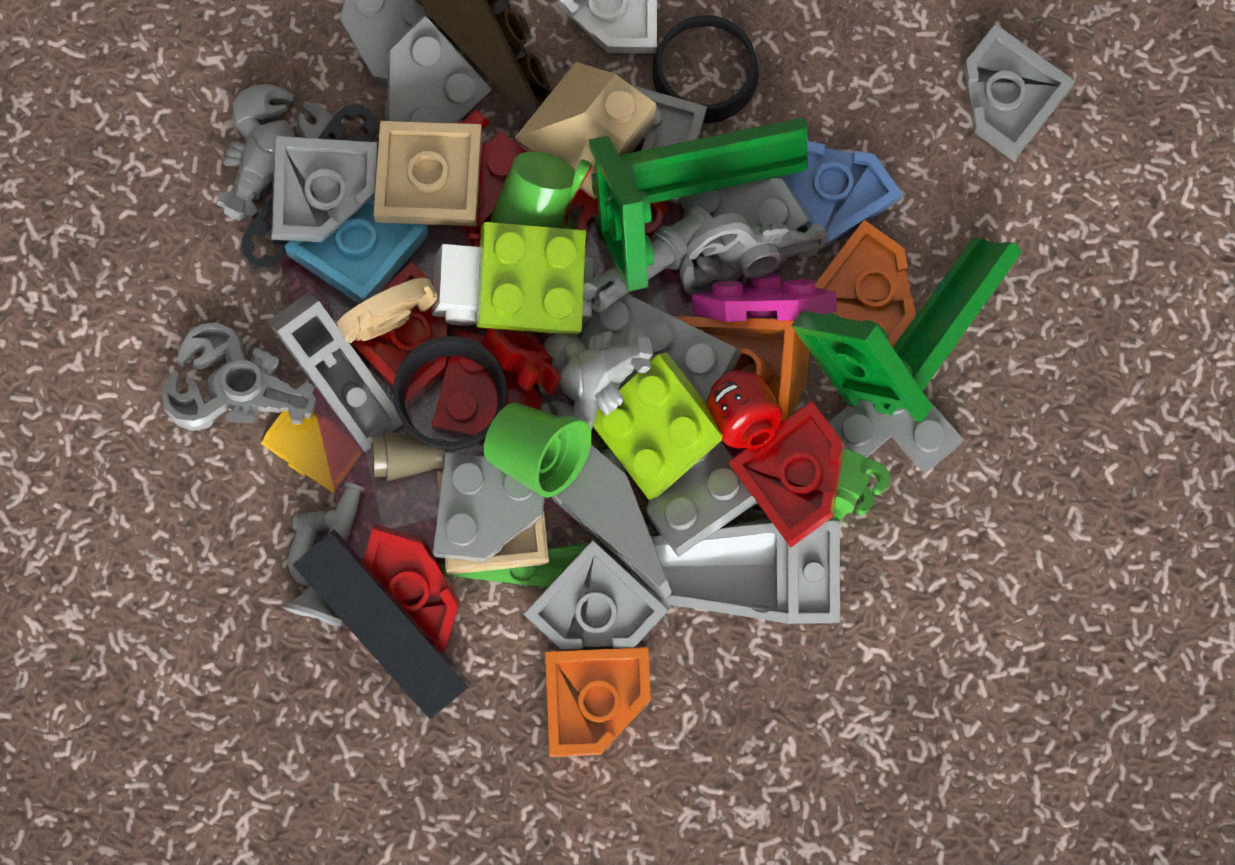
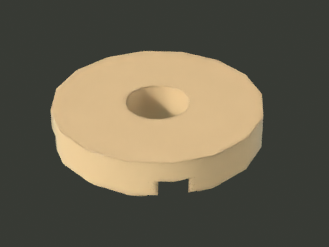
M422 277L409 280L382 291L352 308L337 321L338 328L345 342L352 343L354 340H370L404 325L406 320L410 319L409 314L415 306L418 305L420 311L423 312L428 310L436 302L437 293L429 278Z

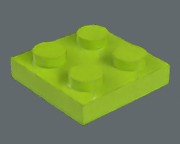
M484 222L481 226L476 327L569 335L580 334L582 332L586 231Z
M660 353L650 361L651 368L645 374L638 372L619 390L623 396V402L613 412L611 411L609 415H604L599 408L593 426L648 500L659 497L721 442L723 436L707 408L706 402L668 353Z

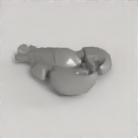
M270 84L253 85L241 91L233 102L231 109L233 122L245 139L246 144H242L239 141L229 143L223 163L225 166H234L239 169L237 170V177L234 182V190L231 192H219L217 205L224 208V214L238 221L244 218L253 221L259 215L254 202L259 200L273 184L275 137H295L292 127L286 120H277L286 114L289 108L284 104L278 106L270 105L271 103L293 105L295 96L285 88ZM305 101L302 106L303 111L310 115L316 123L314 125L307 122L305 114L298 113L297 124L301 138H318L333 119V115L320 105Z
M732 212L716 216L702 224L688 241L687 256L680 266L681 283L685 291L692 296V294L711 291L712 284L715 282L736 281L743 274L747 277V280L773 273L780 265L781 260L802 252L807 257L816 255L819 249L825 247L828 235L822 224H814L806 232H798L796 229H789L782 224L780 226L777 224L749 226L743 215ZM717 254L723 262L721 263L708 256ZM697 258L698 265L693 267L691 260Z
M217 322L201 324L188 332L179 348L177 359L178 365L183 368L193 355L201 352L203 353L202 356L194 359L192 369L199 370L226 361V364L216 369L206 381V389L211 399L205 402L195 381L189 377L185 380L188 392L179 394L178 383L180 375L176 372H172L166 379L161 394L166 414L177 426L191 431L209 428L213 424V420L227 410L231 412L226 414L225 419L230 422L255 423L258 412L279 413L289 411L292 424H302L304 417L311 419L316 407L315 386L306 382L299 388L294 389L288 383L280 381L278 377L274 376L279 359L271 356L267 351H262L260 348H254L252 352L253 363L247 361L243 340L236 330Z
M631 330L628 344H618L616 346H611L612 331L602 332L598 335L595 334L589 339L588 349L575 335L555 333L547 338L543 347L553 358L551 365L561 375L556 389H560L565 396L575 401L573 405L561 399H553L552 404H542V411L559 417L573 416L588 423L590 430H592L598 407L604 415H609L611 411L613 412L623 402V396L619 390L622 387L623 381L633 372V369L635 368L638 372L645 374L651 368L650 358L653 355L651 339L646 338L645 330ZM538 384L540 394L549 395L544 390V388Z

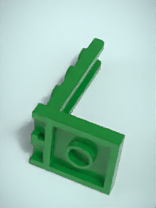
M797 118L618 155L609 136L589 139V149L595 159L596 173L591 174L592 191L598 198L599 215L594 216L595 226L627 290L633 291L648 287L647 266L654 264V254L650 238L647 234L645 235L644 223L651 222V203L807 170L808 124L805 118Z
M973 238L894 347L888 342L889 336L880 325L870 320H863L862 322L841 318L833 313L825 315L803 310L791 326L848 406L856 407L860 400L874 403L873 407L878 413L892 416L896 409L900 408L907 410L914 421L922 422L933 407L923 393V390L947 356L952 352L972 321L980 313L1000 282L1005 278L1022 251L1016 243H997L987 241L984 238Z

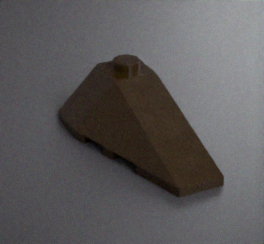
M415 0L424 7L426 13L506 97L530 119L552 91L541 61L534 54L526 53L524 44L527 42L526 34L530 33L526 18L518 17L511 10L508 0Z

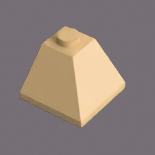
M575 62L516 135L515 141L530 152H543L566 161L573 167L575 172L581 159L589 161L592 168L580 189L595 199L597 196L592 191L591 174L596 173L595 159L589 149V139L609 136L618 155L632 153L656 122V103L618 75Z

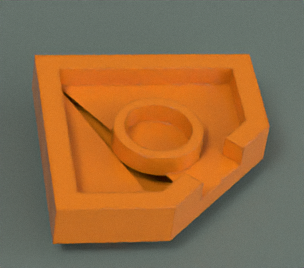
M863 220L817 280L815 288L836 291L837 312H833V314L841 318L862 322L863 320H870L877 323L887 332L889 336L888 342L892 347H894L916 316L907 274L908 265L905 248L869 222Z
M649 648L545 652L549 757L602 755L651 701Z

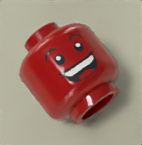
M732 371L723 375L714 382L706 400L707 408L723 434L721 439L727 446L733 448L758 449L765 446L773 439L775 431L782 421V408L765 379L755 373Z

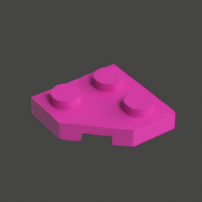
M769 273L762 277L751 278V282L744 284L739 281H719L712 284L711 291L692 294L693 315L725 322L747 321V316L760 318L777 316L778 321L796 320L803 310L819 314L837 312L836 291L815 288V281L809 279H795L784 282L781 281V275L778 273Z

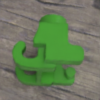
M844 449L833 518H839L841 521L847 513H851L859 497L861 498V503L856 508V512L859 515L867 513L874 503L873 493L880 495L890 484V474L887 468L877 461ZM871 475H874L877 478V483L871 491L866 485L871 480Z

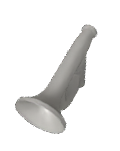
M348 482L344 484L346 488L336 510L305 512L294 515L293 527L296 533L289 551L288 568L294 580L308 588L300 596L291 601L284 602L283 609L294 614L318 618L329 625L341 627L342 620L294 568L293 564L313 546L317 531L330 532L335 529L347 543L356 516L360 492L363 493L364 491L363 487Z

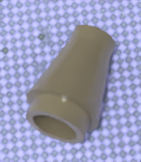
M384 431L383 436L371 437L373 477H385L386 482L435 469H444L446 452L444 449L435 448L424 443L416 436Z

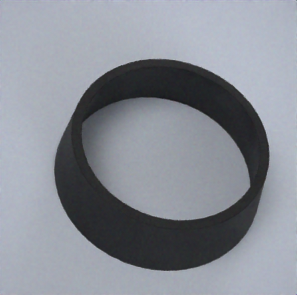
M700 15L679 22L665 35L653 61L652 77L656 92L686 100L669 86L664 76L662 55L665 46L679 33L695 27H716L733 34L744 44L750 54V73L744 86L733 97L716 104H700L707 106L704 123H714L734 116L749 103L758 84L759 68L753 45L740 27L722 17Z
M446 336L434 338L420 344L404 358L395 375L393 401L400 420L418 439L435 448L458 450L470 447L484 439L492 421L478 434L460 441H438L424 436L415 429L406 410V391L413 375L427 362L443 356H461L475 361L489 373L495 384L498 401L494 418L505 407L507 385L504 372L490 351L470 339Z

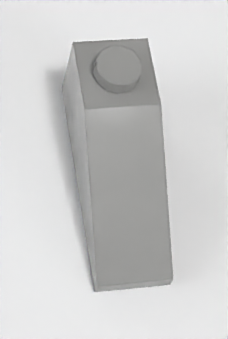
M310 292L304 294L267 321L364 452L371 448L372 436H383L384 431L393 432L403 425L395 406L350 343L345 342L338 326L323 305Z
M591 444L589 455L582 471L573 483L556 496H553L552 499L666 600L672 591L628 477L625 474L627 470L609 448L601 453Z

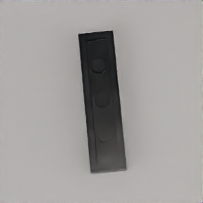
M335 529L331 530L294 562V568L429 719L469 688L471 682Z

